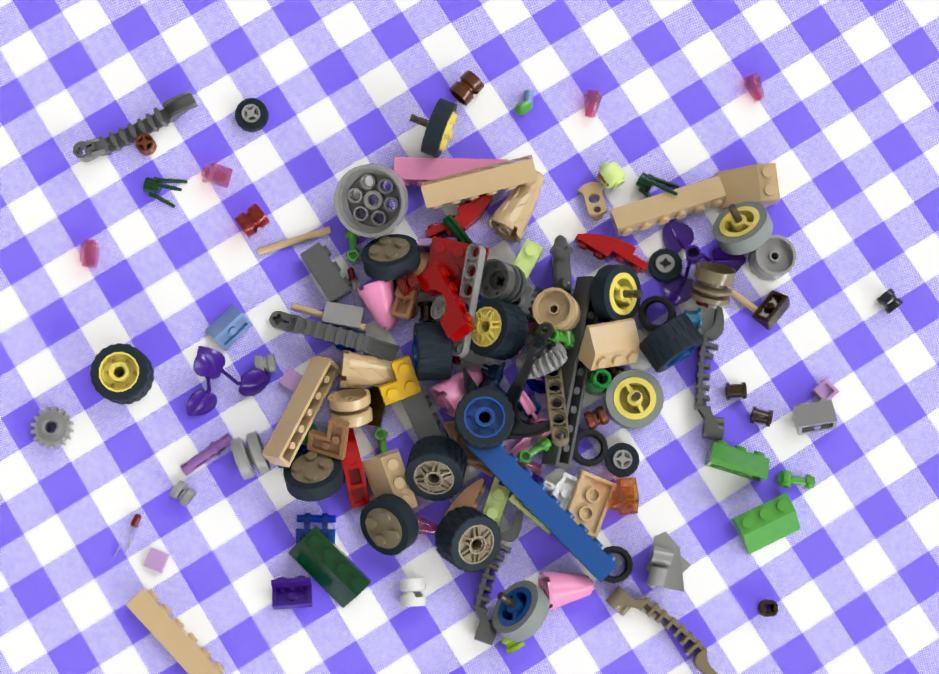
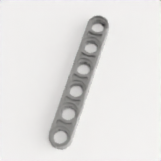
M472 243L467 248L459 297L462 298L465 306H469L468 313L473 318V325L486 256L485 247L477 243ZM478 247L479 253L474 257L473 252ZM472 267H475L476 272L471 277L470 270ZM469 286H472V293L468 296L467 289ZM472 332L458 342L451 339L452 355L465 357L468 354ZM461 343L462 351L458 353L457 346Z

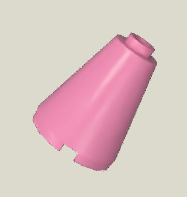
M376 280L363 285L364 289L362 290L360 286L356 287L358 294L379 328H384V331L395 328V323L398 322V319L390 315L395 301L394 280Z
M469 366L468 368L479 372L476 373L466 369L478 388L483 381V374L478 367ZM463 370L452 375L450 379H445L430 388L432 390L430 394L436 404L441 409L445 407L448 410L446 414L453 418L457 404L466 394Z
M550 571L539 573L542 575V578H538V587L546 592L549 597V610L589 596L594 590V581L588 575Z

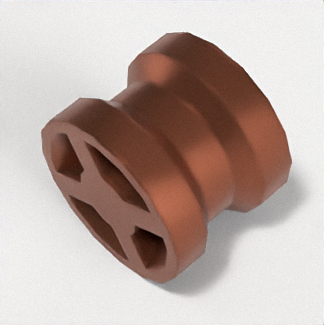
M140 134L135 140L136 148L141 154L149 156L156 151L157 145L151 135Z

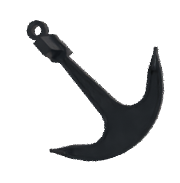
M543 322L538 326V335L532 338L526 350L527 359L505 394L513 406L512 409L515 415L514 425L509 437L530 438L550 431L549 420L529 423L522 420L517 411L518 402L536 359L542 357L548 344L547 339L554 332V327L549 322ZM547 327L549 332L544 333L542 328ZM462 368L464 388L466 394H468L469 391L478 388L466 368ZM482 415L479 417L483 423L489 422L487 416ZM562 419L553 421L555 423H562L564 420Z

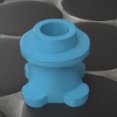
M697 308L696 311L684 310V313L697 326V329H700L702 326L701 308Z

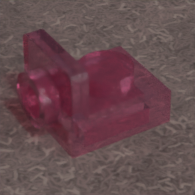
M210 162L202 169V182H210L227 188L233 169Z

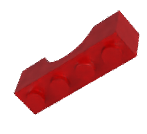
M434 263L417 275V278L426 293L433 297L443 295L445 298L446 309L440 323L447 337L458 342L475 330L472 324L473 318L466 312L464 308L465 303L462 298L457 295V287L448 278L450 276L448 270L444 266L440 267Z

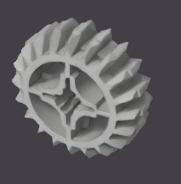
M548 342L542 357L535 360L528 379L539 378L540 376L552 373V371L558 370L559 367L566 363L568 358L567 352L561 342L557 344ZM527 351L516 359L515 364L518 373L527 359Z

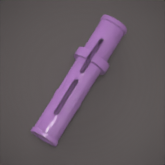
M226 433L217 441H212L203 451L180 465L181 470L188 476L211 458L221 455L224 449L231 446L230 440L233 438L229 433Z

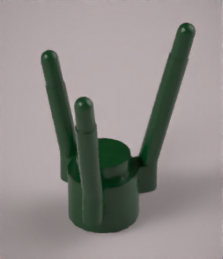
M642 172L636 182V185L640 187L638 191L647 198L651 197V195L646 190L650 191L653 186L675 196L678 195L676 191L659 183L674 188H679V185L649 173Z
M146 177L143 191L148 192L149 197L156 198L175 208V204L156 193H160L162 188L182 191V188L162 183L186 184L188 181Z

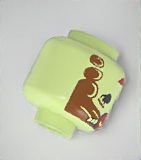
M606 161L599 167L600 171L597 177L605 188L615 190L625 182L626 173L617 162L609 163Z

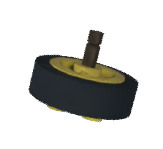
M440 98L429 120L411 114L409 121L426 127L421 144V152L438 158L442 150L446 149L448 141L451 140L454 133L452 127L458 119L456 114L457 104Z
M605 265L600 268L591 286V302L596 315L604 322L629 319L636 315L641 297L643 296L636 272L627 265Z

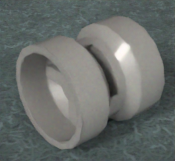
M274 353L268 354L265 357L261 355L254 357L255 369L270 373L277 372Z
M180 480L173 487L169 495L174 499L180 500V504L186 507L193 500L197 491L193 488H188L186 483Z

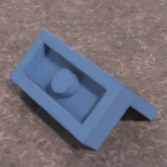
M231 305L206 329V332L226 350L253 324L235 305Z

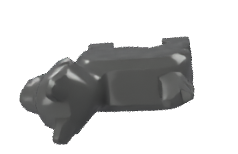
M558 235L550 249V254H552L553 287L561 288L571 293L570 254L573 252V249L563 235Z

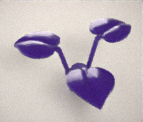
M669 220L668 223L664 224L663 228L664 246L676 253L684 249L688 263L684 277L680 274L672 282L664 283L665 296L674 305L683 304L692 298L689 294L693 288L692 282L694 280L687 277L691 264L698 263L701 258L708 262L729 266L735 269L737 273L746 262V257L743 254H727L718 247L712 252V260L704 253H701L698 246L691 245L694 240V232L690 226Z
M198 346L193 370L198 376L206 378L207 391L198 389L192 393L186 405V413L189 416H198L209 413L215 408L217 397L215 394L210 393V378L216 379L221 373L240 386L239 393L243 396H254L263 391L270 381V376L260 369H250L241 376V382L237 381L223 369L226 360L221 352L209 347Z

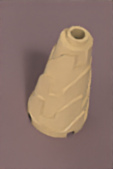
M536 171L538 180L534 184L529 186L518 185L487 222L491 230L494 227L498 229L495 234L509 242L516 243L518 241L519 243L526 231L527 224L545 182L544 175L539 171Z
M349 350L342 351L341 358H343V361L340 364L339 388L378 387L396 380L390 364L391 361L354 353Z

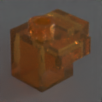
M636 477L616 480V489L613 492H609V510H618L619 515L638 513L639 492Z

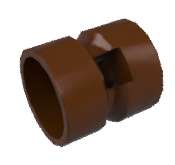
M466 70L460 77V82L456 81L449 89L454 98L464 106H467L473 100V94H478L484 88V84L479 77L469 70Z

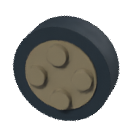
M391 234L376 238L369 242L361 251V259L366 275L380 281L394 280L395 285L398 284L400 278L414 272L421 262L416 240L403 234Z
M307 449L297 452L290 467H284L283 469L285 484L289 494L301 501L313 502L326 499L335 494L344 482L341 460Z
M383 494L367 503L361 511L360 526L367 542L376 551L384 555H397L416 541L419 531L418 520L413 509L402 498L393 494Z

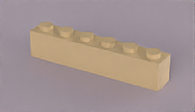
M531 154L421 182V190L426 208L438 209L442 207V204L450 203V205L460 203L462 199L466 198L474 200L479 198L481 194L493 195L498 193L497 190L505 189V191H509L521 184L529 186L534 184L538 177Z
M719 176L674 189L678 193L676 196L664 192L610 209V218L617 237L621 235L628 236L637 230L644 231L656 224L663 225L675 218L683 219L691 213L699 214L707 208L722 206L727 195Z
M313 356L261 454L271 464L290 467L340 371L339 366L331 358Z
M143 588L126 604L188 674H225L223 672L225 668L218 661L214 662L210 658L212 654L204 646L201 648L196 643L198 641L197 637L192 632H186L183 628L185 627L184 623L178 617L175 619L170 614L172 610L165 603L161 604L157 600L159 596L152 589Z

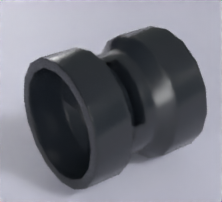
M892 288L876 299L879 304L884 305L885 311L888 314L903 303L900 298L895 296V291Z

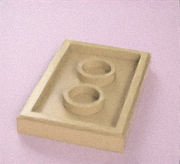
M580 470L566 509L575 516L573 520L578 525L582 523L589 532L587 534L590 537L597 538L617 484L587 471Z

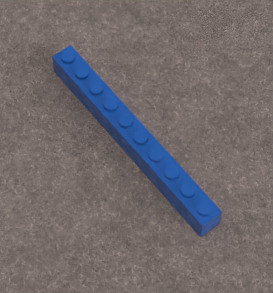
M461 440L599 582H602L618 566L615 563L617 559L609 551L605 553L601 549L603 546L601 542L595 537L592 539L587 534L589 532L582 523L578 525L573 520L575 516L568 509L564 511L559 506L561 502L554 495L550 497L545 492L547 488L540 481L536 483L531 478L533 474L528 468H521L518 464L519 459L513 453L508 454L504 450L505 445L503 443L494 449L481 450L474 449L469 445L467 446Z

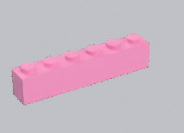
M394 157V172L400 176L406 187L409 184H416V186L421 187V182L508 161V159Z

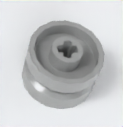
M771 235L762 246L749 253V267L758 278L765 281H774L790 272L794 267L797 259L796 250L792 242L786 237Z
M257 431L246 435L247 446L240 437L230 440L235 463L244 480L255 476L254 465L260 474L271 471L269 461L261 455L264 446Z

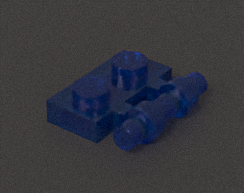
M311 513L297 514V522H304V528H296V544L312 529L310 528L311 523H322V528L320 529L335 543L336 529H328V523H336V515H328V513H322V515H311Z

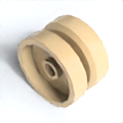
M556 287L545 289L539 293L534 300L532 308L533 316L539 325L543 322H549L559 332L574 329L581 315L580 306L576 299L565 290Z
M346 388L328 395V406L332 410L330 412V419L333 417L349 422V428L363 426L373 420V411L369 406L371 395L368 389Z

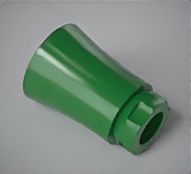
M605 369L589 371L585 391L593 396L605 393L612 380L610 372ZM597 377L601 379V384L597 381Z

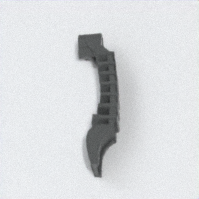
M190 90L164 102L162 105L164 109L154 108L153 115L147 113L145 119L141 120L138 118L137 123L133 125L129 123L127 124L128 127L123 130L120 127L115 134L112 132L108 133L109 137L103 138L100 136L91 140L77 142L73 147V153L80 161L85 163L100 156L111 155L116 150L119 151L125 146H130L140 134L150 135L155 131L158 132L160 128L169 126L168 124L175 122L181 115L199 105Z
M719 306L714 311L712 327L702 335L704 342L699 346L697 353L698 362L696 364V384L694 387L696 390L694 396L696 406H694V410H697L703 418L702 438L723 440L725 418L713 415L711 406H706V402L710 401V396L702 395V391H710V385L703 384V380H710V374H704L703 369L710 370L711 364L704 363V359H714V354L706 353L705 350L707 348L718 351L719 348L718 344L709 343L707 340L714 341L718 339L724 331V314L722 307Z
M274 311L269 318L270 324L276 330L294 334L301 333L306 337L311 336L316 340L322 339L324 342L329 341L334 343V345H343L347 349L350 347L355 349L356 352L360 350L366 355L388 361L396 360L400 347L372 336H365L362 333H355L352 330L348 331L342 327L338 328L332 326V324H324L321 321L317 322L310 318L307 319L300 315H293L282 311ZM281 316L282 320L285 322H279V324L277 325V323L274 320L279 319V317Z
M518 510L513 525L507 531L500 533L503 541L513 542L518 538L523 522L522 511ZM500 543V550L510 554L512 548ZM497 553L494 559L503 562L505 556ZM493 563L487 565L482 573V581L478 586L479 592L475 597L477 599L476 604L473 606L480 618L474 639L491 646L495 640L497 630L494 628L492 620L488 619L487 612L489 608L484 607L485 603L489 604L491 598L483 595V592L491 593L493 587L486 585L487 580L494 582L496 576L489 574L490 569L497 572L500 567Z

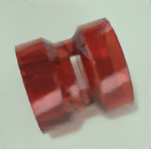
M413 271L404 278L396 279V283L404 297L413 290L421 289V285Z

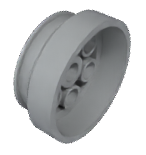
M364 164L352 168L340 179L334 194V207L339 220L349 231L362 237H379L393 231L403 221L408 209V192L403 180L392 169L380 164ZM367 176L372 178V186L366 184L365 179ZM386 180L391 184L389 191L385 190L383 186ZM354 190L359 191V200L353 197ZM373 194L379 199L377 205L371 202ZM390 199L396 201L397 206L395 209L389 206ZM360 208L365 210V218L359 216ZM378 213H381L384 216V221L382 223H380L376 218Z

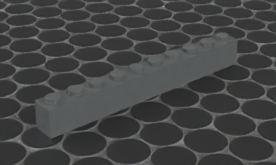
M581 276L576 279L573 297L580 306L581 315L578 324L571 330L575 339L574 347L565 349L568 358L566 363L560 367L569 426V442L562 447L556 446L552 443L550 433L547 438L552 446L547 452L543 451L541 462L543 465L554 468L571 469L589 369L578 359V354L586 326L598 324L599 317L596 315L591 302V286L594 276ZM558 401L552 404L553 407H560L562 405ZM557 417L554 420H562V418ZM559 433L555 437L561 440L564 439L566 436L562 433Z

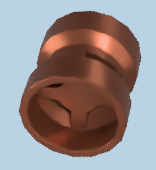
M602 406L596 407L592 412L587 411L583 413L589 429L594 430L598 425L609 423Z

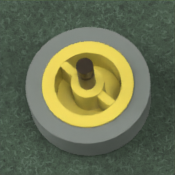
M752 201L729 205L728 209L718 216L713 225V235L722 251L731 255H742L756 250L769 239L773 231V223L766 208L762 204Z
M627 370L613 378L610 386L606 389L604 404L609 417L616 424L627 429H640L651 424L659 416L664 404V394L661 385L651 374L642 370Z

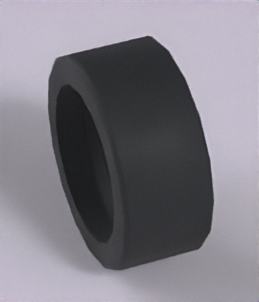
M651 296L645 299L638 311L639 321L643 327L649 331H654L661 326L653 325L646 316L648 307L656 302L662 303L668 309V318L664 323L676 317V309L671 300L663 296Z
M582 430L576 437L573 453L574 460L582 466H596L607 455V440L597 430ZM584 437H594L600 443V453L594 459H585L578 452V443Z
M619 546L604 548L603 551L605 553L608 551L610 553H618L625 560L624 571L618 576L608 575L604 581L609 583L624 581L632 572L633 562L631 555L627 550Z

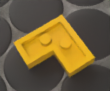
M408 355L390 362L396 380L378 386L386 406L422 392L410 356Z

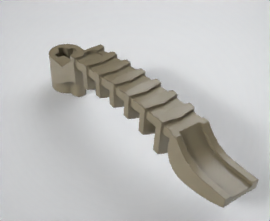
M618 586L605 600L622 616L631 607L642 611L644 608L647 610L645 614L649 618L654 612H657L658 615L654 621L659 624L663 619H666L667 622L663 627L667 631L674 626L676 629L671 634L675 638L680 633L684 635L678 642L682 647L689 640L692 642L684 651L686 656H689L697 648L699 649L693 658L694 666L703 674H718L710 666L707 658V649L702 645V642L696 639L692 632L687 631L683 624H679L675 617L668 615V612L659 608L657 603L651 602L649 597L633 599Z

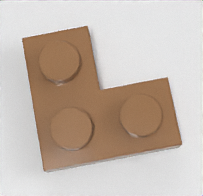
M332 417L328 422L327 434L312 429L308 435L307 450L343 460L346 456L350 423Z

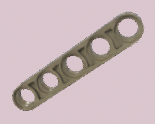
M559 367L558 370H554L558 373L557 375L550 376L546 374L544 375L551 440L554 445L562 447L569 442V426L562 371ZM552 386H558L560 389L554 392L551 391L549 388ZM558 401L562 405L560 407H553L551 404ZM560 417L564 421L562 423H555L553 420ZM559 433H562L566 437L560 440L557 439L555 436Z

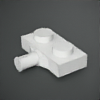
M563 472L559 482L556 484L546 479L543 482L545 483L543 485L551 491V496L554 495L561 502L559 506L564 511L568 505L577 478Z

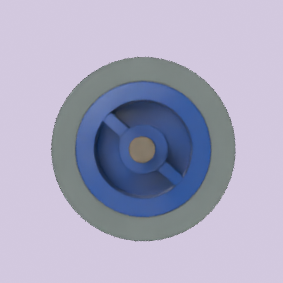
M523 580L516 582L504 592L498 593V601L493 610L492 623L494 628L510 641H524L534 635L544 623L550 606L549 597L546 592L531 581Z

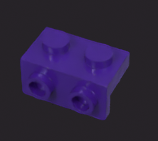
M279 577L271 580L273 610L313 607L310 577Z

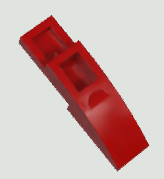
M481 194L479 198L472 202L465 201L459 204L457 208L458 216H452L464 231L468 230L482 217L493 201V195ZM444 222L441 224H431L425 230L427 238L439 237L444 234L447 237H455Z
M589 233L577 234L575 237L576 245L579 248L590 250L593 252V256L599 260L605 259L607 261L609 256L612 255L615 261L621 264L624 262L636 273L641 272L642 274L649 265L633 255L636 247L620 239Z
M349 428L346 456L341 460L350 506L353 509L365 506L370 502L354 430Z

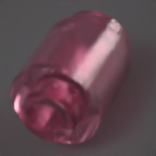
M85 239L83 243H80V262H82V267L94 268L99 263L100 244L96 243L94 239Z

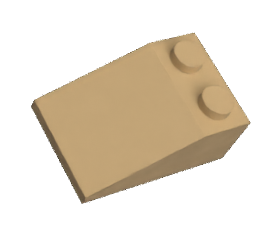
M776 162L716 172V176H719L727 195L725 203L720 206V210L728 209V206L731 204L752 201L767 206L776 205L780 200Z

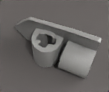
M666 531L654 536L650 553L651 565L647 584L684 592L680 547Z

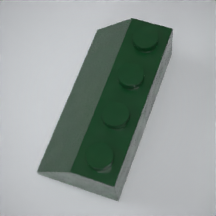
M317 525L288 552L342 608L354 600L371 583V579Z

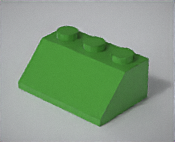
M722 440L710 443L705 466L758 482L767 480L770 458L765 457L764 453L758 451L750 453L746 451L747 448L735 445V448L727 446V442Z
M787 493L781 494L731 519L748 554L801 529L796 510Z

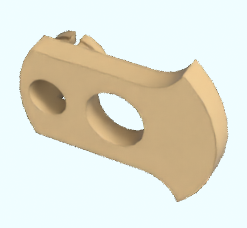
M589 182L582 185L577 192L584 197L588 216L599 221L607 213L602 193L605 186L600 182ZM591 196H598L599 201L591 203L589 198Z

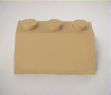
M629 318L587 325L578 359L590 371L636 363L640 352V340L635 320Z
M398 448L361 460L374 498L383 494H393L405 500L411 508L418 507L415 494L406 483V469Z

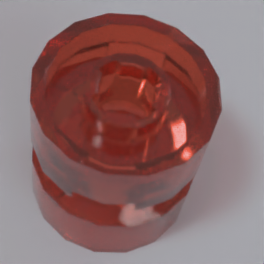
M256 203L247 208V213L242 212L234 218L248 238L257 233L258 227L263 228L270 223L267 216Z

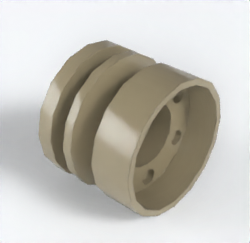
M698 262L694 272V277L698 280L692 282L693 288L690 290L689 295L703 303L728 305L732 290L727 286L734 284L736 270L715 262Z

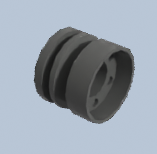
M498 259L486 260L484 262L479 294L487 299L494 298L509 303L519 300L526 287V277L519 266Z

